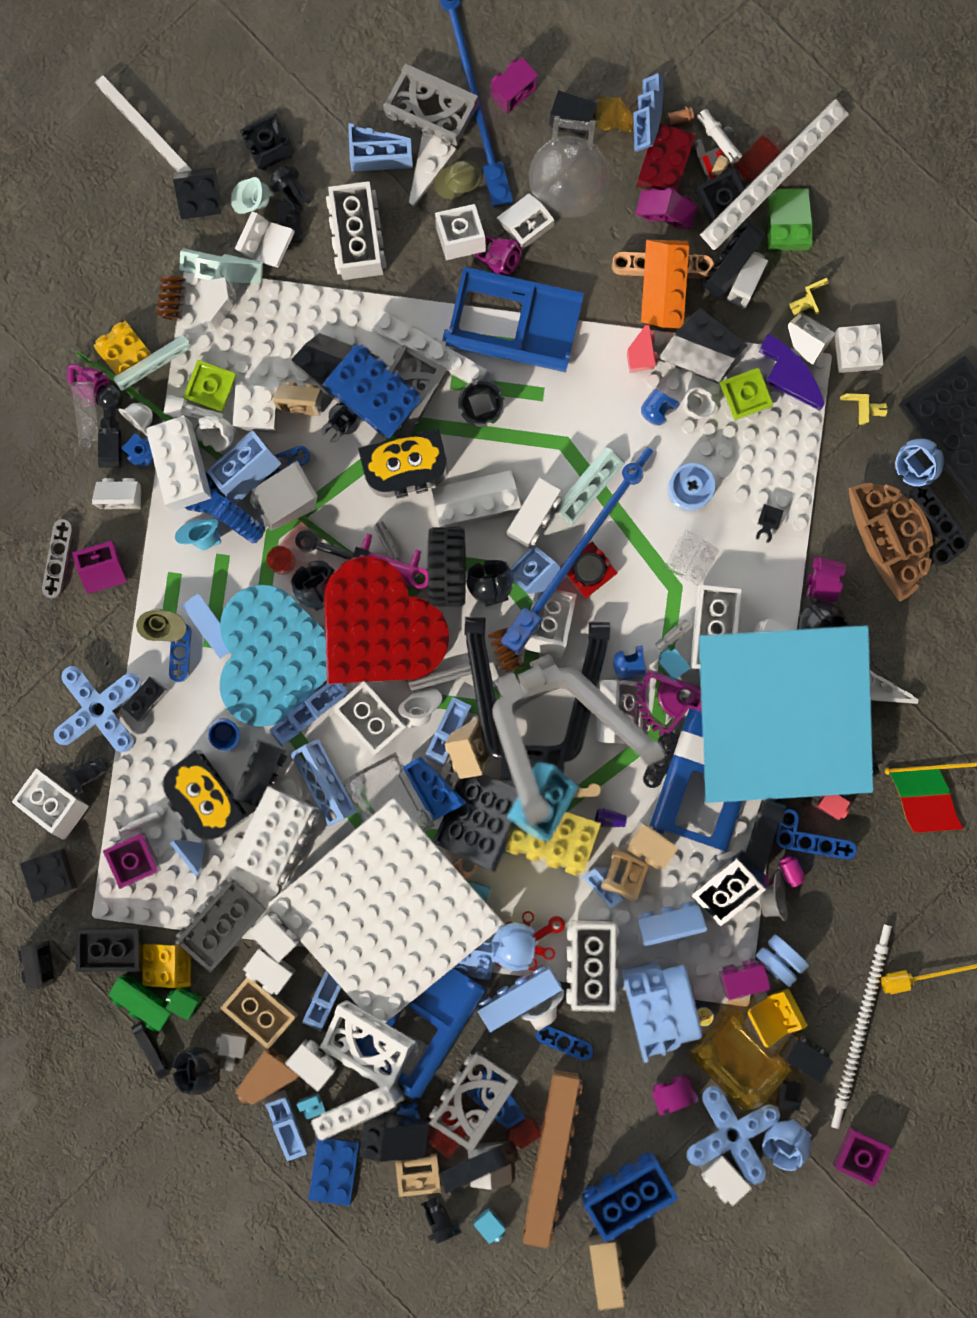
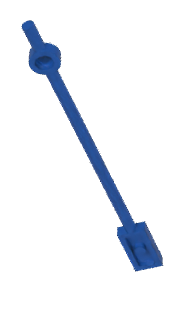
M440 0L441 7L450 14L469 91L477 95L479 99V106L475 111L488 161V165L483 166V171L492 206L497 207L513 203L503 162L496 163L457 12L460 0Z
M646 447L636 463H629L624 466L622 470L624 480L532 610L524 608L502 638L501 643L518 654L522 651L543 621L538 614L627 488L642 481L644 476L642 467L653 453L651 448ZM635 470L633 474H629L630 471Z

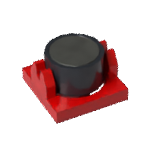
M592 541L586 546L569 570L567 577L582 596L587 599L616 576L618 572L611 565L610 560L604 555L603 551L598 549Z

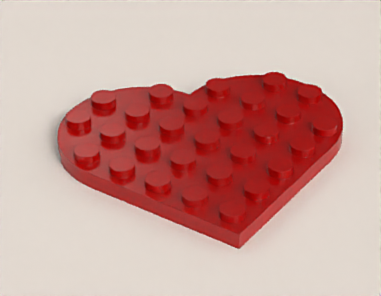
M360 556L344 562L331 575L326 585L324 597L326 674L328 684L417 679L429 674L438 667L448 649L449 630L447 622L440 610L430 605L429 601L408 596L406 583L400 572L392 564L377 557Z

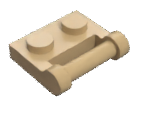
M591 783L587 788L578 787L574 797L598 796L601 789L599 785Z
M615 850L611 857L612 863L607 877L603 880L601 888L635 902L649 865L622 851ZM622 862L626 865L618 884L614 882V879Z
M431 1154V1156L395 1160L399 1197L441 1193L437 1154ZM432 1165V1171L403 1174V1168Z

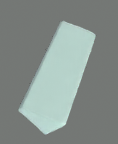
M180 336L115 376L114 381L120 390L123 391L191 348L190 342L184 336Z
M604 448L561 499V502L554 511L573 526L625 462L613 450Z

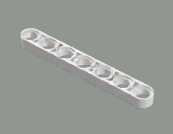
M103 75L95 82L101 91L177 172L192 171Z

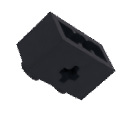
M150 676L122 708L136 721L142 722L169 690L154 677Z

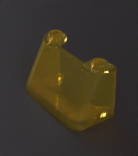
M731 1010L689 1053L691 1058L740 1108L750 1111L763 1106L791 1072V1069L783 1058H769L742 1030L744 1026L743 1017L734 1010Z

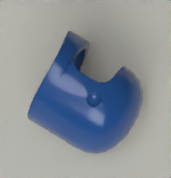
M653 389L641 406V414L649 423L661 426L667 422V419L664 417L667 411L670 409L676 411L680 403L661 391Z
M643 645L636 646V652L632 655H624L623 650L614 655L613 667L620 679L629 680L646 676Z
M217 719L209 727V742L218 750H231L239 741L238 727L229 719Z

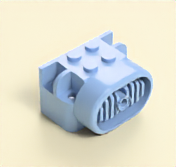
M652 962L622 970L644 1063L648 1062V1056L660 1053L664 1056L666 1052L678 1049L681 1043L702 1038L703 1033L687 969L684 965L664 969L660 963Z

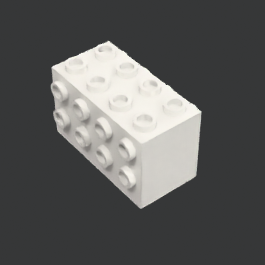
M370 181L328 187L329 196H326L329 214H332L329 217L332 234H335V237H332V245L335 254L338 255V257H334L337 274H341L343 280L383 275V268H386L384 250L380 251V248H384L381 230L377 231V228H381L378 210H374V208H378L376 191L371 190Z
M267 787L231 863L274 885L288 883L293 874L291 869L294 863L297 864L302 856L300 850L303 844L306 845L311 837L309 832L312 825L316 826L320 819L318 814L320 809L277 788Z
M571 921V926H567V938L571 940V947H567V959L571 961V968H567V983H571L570 989L566 990L567 1004L571 1005L572 1010L615 1011V1004H618V992L615 989V983L619 982V971L615 968V962H619V949L615 947V941H619V928L613 921Z

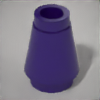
M604 807L597 809L595 822L600 823V828L625 827L626 815Z

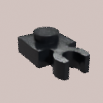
M766 504L763 505L757 525L762 526V529L756 533L755 538L757 540L764 533L767 535L766 543L771 541V529L778 530L784 510Z

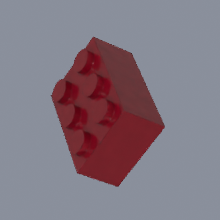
M660 123L654 144L647 149L636 187L645 190H651V188L660 190L673 188L678 190L696 134Z

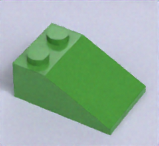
M775 189L767 197L768 251L809 250L812 246V219L808 189Z

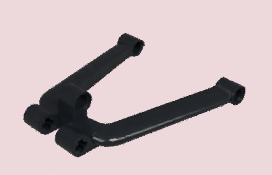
M465 617L464 635H466V645L483 743L486 751L492 757L501 760L500 780H513L493 717V706L496 702L485 641L486 618ZM589 621L588 647L581 673L596 687H598L608 640H610V622ZM576 697L564 741L559 745L552 746L524 745L529 764L541 762L553 765L564 774V763L572 761L580 754L591 711Z

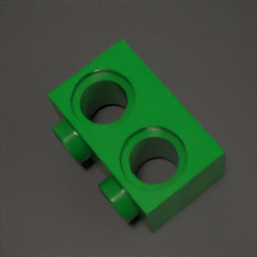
M180 987L169 993L165 1001L168 1003L166 1009L189 1020L195 1015L204 997L186 987Z

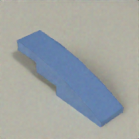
M659 73L643 79V94L638 96V111L633 112L634 151L636 152L653 146L659 129L664 93V76Z
M327 683L273 726L269 732L282 747L343 699L349 692L342 683Z

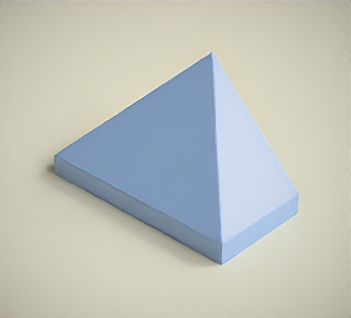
M173 840L170 842L194 875H199L202 872L205 843Z
M596 866L583 878L607 905L612 908L623 900L624 897L601 888V884L606 879L609 869ZM617 870L614 882L619 884L621 871Z

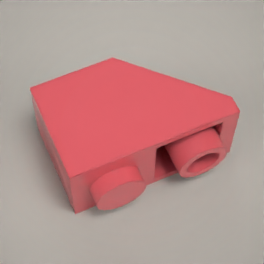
M649 325L644 326L627 350L629 373L653 370L655 363H658L657 351H653L652 343H655L654 331H650Z

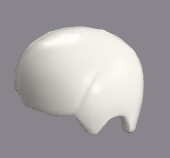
M697 387L690 389L685 394L683 407L685 412L692 418L702 419L713 414L716 402L713 401L711 392Z

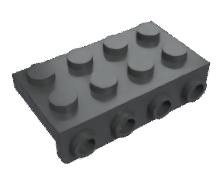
M234 879L229 882L225 880L218 888L220 891L215 898L211 896L204 903L206 908L202 913L196 912L190 919L192 924L187 929L183 927L176 935L178 940L175 943L186 950L210 973L267 910Z

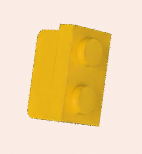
M126 321L114 325L109 334L100 336L96 340V344L93 345L116 375H119L152 354Z
M789 988L771 993L748 1010V1015L765 1047H771L788 1033L802 1030L808 1026Z

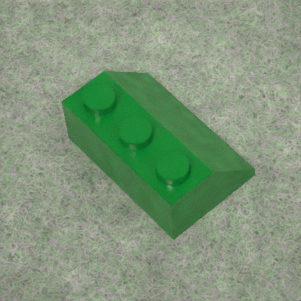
M127 973L118 977L108 995L112 998V1003L118 1007L124 1006L129 1010V1015L135 1019L141 1018L146 1022L145 1026L152 1031H161L173 1015L172 1012L166 1009L168 1005L165 1002L166 1000L146 986H143L142 983Z

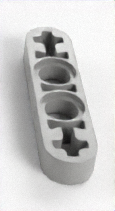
M65 519L56 521L53 526L42 585L43 594L51 599H56L62 594L73 537V525ZM63 523L68 527V531L63 533V538H67L66 542L61 539L56 540L57 536L61 538L62 531L58 530L59 526L62 527ZM59 543L65 546V551L61 555H57L54 551L55 546ZM55 563L61 565V572L57 575L51 573V566ZM49 576L55 579L60 578L59 582H54L57 592H53L52 595L47 590L48 587H52L53 583L52 580H49Z

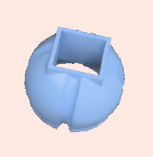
M914 439L901 447L897 454L895 465L898 475L904 476V482L912 486H923L932 483L941 475L944 467V456L942 451L936 448L937 444L928 439ZM919 449H922L933 462V465L927 470L914 455Z
M517 922L509 923L503 927L499 926L492 940L493 962H498L503 968L511 971L527 970L529 968L527 963L532 962L534 955L535 938L531 937L534 934V929Z
M793 1118L789 1121H781L773 1125L766 1132L762 1150L768 1160H774L773 1165L788 1171L797 1170L798 1167H801L808 1160L811 1154L812 1144L810 1137L812 1135Z

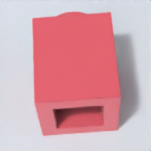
M840 795L821 796L815 805L836 820H840L841 817L844 819L850 810L848 807L850 802Z

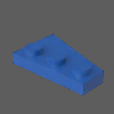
M422 757L402 767L432 821L466 803Z
M484 1068L481 1070L482 1079L487 1077V1069ZM492 1070L490 1080L503 1082L500 1075ZM467 1079L463 1081L461 1084L469 1082L470 1080ZM483 1087L464 1092L487 1111L488 1107L482 1100ZM487 1087L486 1097L493 1099L495 1094L489 1092L490 1088ZM510 1093L494 1118L509 1129L525 1119V1115Z

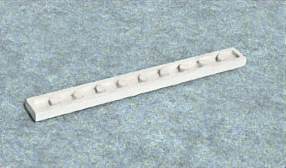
M836 99L833 100L700 234L713 250L717 249L849 115Z

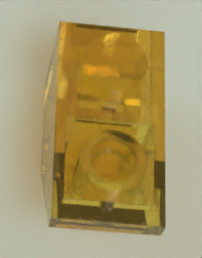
M598 96L595 126L602 130L619 128L620 131L631 132L634 130L633 114L619 98Z

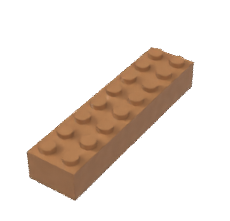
M553 1069L524 1223L523 1244L548 1248L549 1242L553 1243L555 1225H553V1221L557 1222L559 1214L557 1200L561 1201L563 1193L560 1182L561 1179L565 1180L567 1167L564 1161L565 1158L569 1159L571 1150L568 1139L569 1137L573 1138L575 1125L572 1118L573 1116L577 1117L579 1104L576 1101L577 1095L581 1096L583 1085L577 1073Z

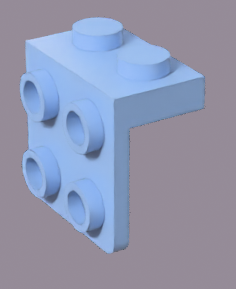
M495 934L467 955L454 968L467 977L491 979L494 964L492 940Z

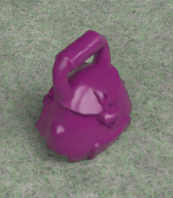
M485 237V246H487L489 241L492 245L485 255L486 257H481L483 254L481 252L475 254L476 259L490 266L491 271L495 274L508 276L510 273H513L522 256V248L515 239Z
M78 364L67 366V382L77 389L78 395L83 398L86 405H98L96 400L97 391L101 386L109 384L107 374L102 370L88 367L83 368ZM75 371L78 372L77 383L75 382Z

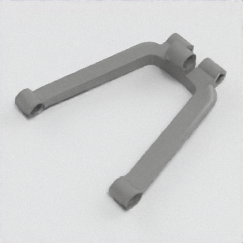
M549 653L530 662L531 669L518 675L519 682L513 672L493 681L494 687L500 696L493 706V717L520 802L523 806L524 815L530 825L549 817L551 813L539 794L514 713L526 703L548 692L560 688L571 692L628 744L637 755L640 754L646 766L665 758L664 751L658 741L653 742L638 725L581 672L571 667L558 668Z

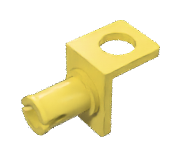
M828 278L805 287L806 297L789 303L794 315L809 308L814 309L816 315L819 314L811 291L828 284Z
M845 394L840 397V400L859 401V425L868 423L869 416L885 417L887 414V410H884V408H887V404L869 403V394Z

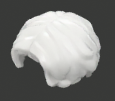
M205 416L198 420L197 438L203 442L204 446H212L216 452L226 450L231 445L234 431L232 425L227 420L218 416Z

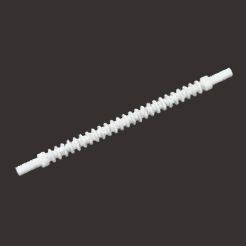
M885 924L879 944L875 947L877 953L873 955L875 957V960H872L874 965L870 966L872 972H869L871 976L867 978L869 980V983H866L868 988L864 989L866 995H863L865 999L861 1001L863 1003V1006H860L862 1011L858 1012L860 1018H857L859 1022L855 1024L857 1026V1029H854L856 1034L852 1035L854 1041H851L853 1044L852 1047H849L851 1052H848L849 1058H846L848 1064H845L846 1070H843L845 1075H842L843 1081L840 1082L842 1086L838 1088L840 1093H837L839 1097L835 1099L834 1103L836 1109L831 1127L839 1129L844 1109L848 1106V1101L846 1100L850 1098L848 1096V1093H851L849 1088L853 1087L851 1081H854L852 1077L856 1075L854 1070H857V1067L855 1065L859 1063L857 1061V1058H860L859 1052H862L860 1047L863 1046L862 1041L865 1040L863 1038V1035H866L865 1029H868L866 1024L869 1023L868 1017H871L869 1012L873 1011L871 1006H874L872 1001L876 999L874 997V994H877L875 989L879 988L877 983H880L878 978L882 976L880 974V971H883L881 966L885 965L883 960H886V957L884 956L888 954L889 950L887 944L892 926Z

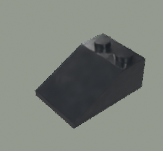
M43 941L20 946L21 950L18 951L20 963L23 962L24 971H22L21 975L23 983H26V988L40 989L56 982L50 942Z
M382 1112L365 1120L363 1123L359 1158L383 1162L425 1157L430 1121Z

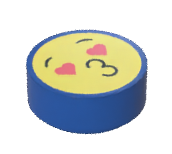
M708 1006L697 1007L701 1027L710 1026L714 1021L713 1011Z

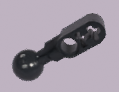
M106 384L98 389L96 398L99 406L103 408V418L100 420V429L98 430L99 468H121L122 435L119 429V420L116 418V408L121 405L123 394L116 385Z

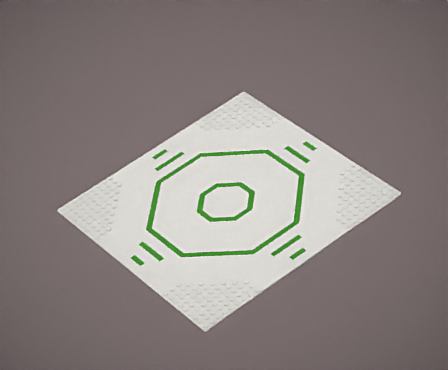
M184 271L183 278L187 279V281H183L182 285L186 288L181 290V293L184 294V297L180 298L183 305L179 306L182 313L178 314L181 321H177L174 340L184 336L190 342L191 348L171 360L166 401L168 395L183 398L197 359L236 373L237 376L223 411V419L227 420L233 427L236 385L276 388L279 385H285V382L297 383V386L306 387V384L317 385L294 366L291 361L303 345L317 334H324L352 346L356 344L361 346L363 344L372 354L380 356L379 359L386 363L387 366H392L396 350L403 346L370 328L380 309L439 343L446 345V342L442 341L445 329L449 330L455 304L262 279L261 283L228 282L232 284V288L235 290L236 300H233V308L218 328L211 330L206 322L201 281L208 279L197 278L194 273ZM464 305L459 328L469 332L512 341L516 336L521 313ZM578 320L566 373L448 347L488 370L483 379L492 381L502 390L501 397L505 398L504 412L498 421L494 424L488 423L486 427H477L466 422L461 416L462 410L458 408V398L460 392L468 383L447 372L412 433L414 435L434 429L440 430L448 465L447 474L440 484L428 488V492L416 494V491L410 492L407 497L396 499V496L387 498L378 496L369 488L358 451L360 447L397 439L398 437L392 434L390 438L385 439L361 419V424L354 433L344 434L337 442H330V439L337 431L332 427L325 435H322V427L329 420L330 409L338 402L322 388L320 416L279 413L278 411L277 433L254 432L274 455L297 446H304L309 450L311 455L310 461L306 465L301 466L318 497L315 510L303 516L353 553L356 546L361 548L366 534H371L372 542L369 551L390 558L387 554L388 550H385L378 537L379 533H376L373 527L376 523L383 521L387 528L386 531L389 532L396 545L395 548L400 553V557L395 560L410 565L415 550H420L421 558L418 568H423L427 572L428 532L432 527H440L432 488L512 470L522 507L539 478L561 490L560 496L563 498L604 448L613 450L625 464L573 526L551 509L549 513L551 518L545 528L541 527L538 531L540 532V537L535 546L554 560L560 567L566 562L624 480L622 476L624 466L629 463H636L646 447L651 448L653 453L642 467L644 473L642 481L627 488L590 541H593L598 549L603 551L618 574L587 599L582 596L568 577L557 587L558 590L577 594L567 644L562 658L551 656L558 668L571 667L581 672L588 647L589 621L610 622V640H608L599 680L644 682L645 676L629 680L620 679L614 671V655L622 650L624 655H632L636 652V646L643 645L646 674L649 670H653L667 675L658 663L661 660L659 655L663 652L657 649L655 643L660 639L663 640V636L675 626L678 627V624L686 619L691 624L692 629L687 633L684 632V635L672 646L668 645L670 651L676 649L690 666L697 589L699 585L742 589L737 633L754 632L757 624L767 618L791 627V630H797L831 355L822 353L814 364L804 362L817 382L825 403L820 411L765 383L773 407L734 421L720 384L695 375V372L684 368L682 370L675 367L676 365L667 361L664 363L658 360L653 370L629 373L627 350L642 329ZM650 330L654 331L655 343H652L653 351H657L658 358L675 333ZM746 343L748 347L744 358L723 380L759 367L763 380L766 382L776 361L758 352L761 344ZM413 358L404 359L402 367L406 369L410 363L412 372H416V361ZM421 363L420 372L435 374L436 370ZM413 380L405 381L402 383L405 384L407 387L410 385L412 386ZM418 380L417 389L422 391L426 386L425 384L419 385L420 380ZM701 387L712 393V399L716 402V408L712 415L707 418L695 419L685 412L683 400L685 394L690 389ZM653 389L661 391L680 403L676 411L672 409L667 411L664 415L667 422L661 426L649 423L641 414V406ZM487 392L469 398L475 416L494 410ZM185 400V401H187V404H191V405L199 406V407H202V408L210 409V408L204 407V406H202V405L193 403V402H191V401ZM186 416L193 423L194 431L197 436V427L199 426V419ZM401 425L397 428L399 431L403 429ZM233 427V442L226 450L219 453L224 456L251 431L235 430ZM199 447L204 470L207 473V470L218 460ZM298 451V456L292 458L291 454L287 456L290 458L291 464H293L294 459L299 458L300 461H303L304 456L307 454ZM283 457L278 458L281 462L278 468H285L287 466V459ZM687 463H698L705 466L715 479V492L711 500L703 508L696 511H684L677 508L671 502L668 495V483L671 476L680 466ZM155 470L126 674L132 673L137 675L141 680V686L150 676L154 677L169 692L142 722L136 721L121 708L120 721L132 735L134 744L127 752L115 750L92 916L103 920L181 930L183 927L187 929L192 924L190 919L195 913H202L206 908L204 903L211 896L215 898L220 892L218 890L219 886L225 880L229 882L234 879L267 909L242 937L243 939L255 940L249 932L265 915L270 912L275 914L268 903L393 798L433 842L444 816L432 821L402 767L422 757L440 775L443 766L424 757L452 697L471 705L462 726L479 718L472 674L426 687L437 689L442 695V702L432 712L431 719L427 724L413 728L408 727L404 717L398 711L399 705L415 692L410 690L409 680L366 682L406 726V729L376 756L333 710L338 703L282 747L269 732L276 724L260 727L241 722L227 710L220 694L221 672L225 663L232 655L229 652L221 659L218 657L188 616L182 604L199 593L221 622V616L226 604L237 592L253 585H271L287 592L325 630V607L316 611L314 608L301 604L293 593L291 579L301 566L307 568L309 562L325 561L336 571L348 559L317 549L309 553L302 552L296 546L295 537L303 530L312 532L319 542L331 544L297 519L273 531H270L269 527L266 526L263 537L257 543L249 542L218 520L217 529L222 541L219 545L212 546L207 550H200L193 544H179L175 540V533L181 526L191 521L217 518L211 514L188 511L185 508L173 511L164 503L157 471ZM635 470L630 471L629 474H633ZM689 485L688 489L692 491L694 486ZM219 489L221 495H222L223 497L227 498L228 500H230V499ZM250 491L236 505L263 525L259 509H255L250 501L252 491ZM764 504L784 510L778 530L771 529L772 539L769 543H766L767 535L764 533L760 535L759 540L755 538L756 533L762 529V526L757 525ZM519 511L451 526L465 529L466 580L467 570L476 563L484 565L486 560H502L507 562V565L511 568L533 546L530 544L529 548H526L507 536V530ZM306 536L302 538L301 545L303 547L309 546L312 542L311 537ZM417 574L414 578L417 584H423L426 580L423 574ZM514 582L513 589L508 596V601L485 607L483 603L477 601L470 594L466 583V599L463 606L437 607L448 625L449 644L442 662L429 674L470 663L466 635H464L465 617L486 618L485 641L492 680L494 681L513 672L519 682L518 675L531 669L530 662L545 654L522 649L519 654L517 652L515 654L523 656L518 662H525V665L504 673L506 670L499 669L503 662L496 661L500 654H494L493 652L498 646H491L490 644L495 638H488V635L504 628H510L524 608L530 610L534 593H526ZM407 586L408 596L429 601L428 587L424 590H417ZM156 608L174 612L180 615L185 623L190 626L189 676L185 681L175 682L169 676L171 642L146 640L137 632L136 623L143 613ZM181 638L180 641L177 640L175 643L187 644V640L183 641ZM182 646L177 647L174 652L175 656L183 658L186 654L185 648ZM174 660V664H178V670L174 671V675H177V679H180V675H184V671L180 667L181 664L185 665V661L179 662ZM688 669L677 678L701 687L700 670ZM650 678L646 689L647 706L653 716L666 725L672 717L662 709L658 700V688L661 681ZM327 680L315 692H317L319 689L327 684ZM362 682L342 684L350 694ZM494 687L495 697L497 701L500 698V696ZM564 688L556 689L526 703L515 711L514 718L523 745L552 746L559 745L564 741L575 699L571 692ZM683 690L679 695L684 698L688 697L690 691ZM688 711L672 729L678 740ZM591 712L583 748L575 759L564 763V775L575 784H579V788H587L589 784L593 783L599 785L601 791L598 796L573 797L566 812L595 822L597 809L604 807L626 815L625 827H599L586 869L577 876L566 873V868L559 866L557 869L546 866V861L539 859V861L534 862L526 859V854L519 852L518 855L506 852L507 848H505L495 872L478 865L476 872L466 878V881L469 884L471 881L491 887L486 903L504 924L508 921L522 923V914L525 911H531L534 914V921L530 924V927L534 929V933L547 926L548 921L553 916H559L564 920L565 927L562 932H552L535 942L536 946L553 948L555 957L552 960H546L543 956L533 955V958L537 961V967L540 965L545 967L549 964L561 982H567V968H571V961L567 959V947H571V940L567 938V926H571V921H613L619 928V941H615V947L619 949V962H615V968L619 971V982L615 983V989L626 990L622 974L623 969L652 962L660 963L664 969L684 965L687 969L694 1000L748 1006L750 995L730 1001L725 997L718 972L723 971L722 967L731 964L741 966L743 961L755 959L761 916V895L720 926L692 895L697 885L726 863L725 859L722 861L717 859V856L726 853L725 851L665 831L664 835L658 834L679 849L665 869L659 867L657 870L644 861L646 859L644 855L638 857L627 849L629 845L625 842L639 822L653 829V826H650V822L670 763L661 784L656 788L647 787L643 783V775L647 766L641 759L640 754L637 755L628 744L596 742L597 716ZM217 719H229L238 727L239 741L231 750H218L209 742V727ZM643 719L642 730L653 742L657 741L660 736L658 733L659 729L653 731V724L647 726V719ZM671 735L662 739L665 741L662 749L668 754L670 750H667V746L674 742L671 739ZM319 739L357 812L328 827L321 811H319L320 819L316 826L312 825L309 832L311 837L306 845L303 844L300 850L302 856L297 864L294 863L291 869L293 871L291 879L288 883L285 882L284 885H274L231 863L258 807L238 800L250 817L225 836L212 840L201 839L190 829L186 830L180 822L182 817L178 812L174 813L168 806L169 800L163 790V779L171 767L193 751L201 750L234 795L242 774L245 770L249 771L247 762L254 751L258 750L255 747L256 741L265 740L286 750L285 755L288 756L284 766H279L276 772L279 777L275 785H270V787L277 788L302 801L309 800L314 807L318 808L290 754L302 746ZM301 752L299 756L302 762L306 763V758ZM491 757L483 774L516 788L514 780H500L501 760ZM666 757L655 763L659 766L664 765ZM450 760L449 764H451V769L449 772L453 773L454 769L452 765V760ZM530 764L531 770L534 768L535 764ZM653 765L650 767V769L654 770L653 774L647 776L650 785L653 782L657 783L658 779L655 775L657 771L662 773L663 770L657 769ZM698 771L691 773L675 824L681 828L710 837L714 832L723 802H705L704 773ZM310 772L311 779L315 781L314 773ZM448 773L447 778L444 780L451 787L452 783L450 782V779L452 775ZM458 779V781H457V783H456V785H455V787H454V789H453L454 791H455V789H456V787H457V784H458V782H459L460 779ZM320 790V796L322 799L325 800L326 796L324 792ZM746 800L743 802L727 852L734 851L738 853L743 850L746 853L761 800ZM330 809V810H329V813H330V815L332 816V818H333V820H334V819H336L337 817H336L334 811H333L332 809ZM155 812L159 813V820L132 831L120 833L122 840L116 841L112 830L113 821H116L118 828L121 829L130 822ZM145 833L162 871L119 889L103 850L138 834ZM173 840L205 843L202 872L199 875H194L170 842ZM436 845L452 864L463 858ZM619 850L648 864L649 867L637 900L632 902L624 898L614 907L610 908L583 877L596 866L609 869L612 863L613 851ZM465 860L462 867L465 871H472L474 863L470 860ZM622 862L618 868V871H621V876L626 865ZM690 901L700 906L707 929L706 932L648 946L642 943L637 918L641 917V913L653 911V914L661 912V908L669 906L677 909L681 908L682 903ZM527 913L524 915V919L530 921L532 915ZM555 921L553 923V928H560V922ZM283 922L282 924H283L287 929H289V927ZM301 941L296 945L305 947ZM551 950L545 952L546 957L553 955ZM532 961L531 963H527L529 965V968L535 966L534 961ZM495 963L493 964L492 972L516 976L525 975L526 977L533 974V971H511L497 966Z

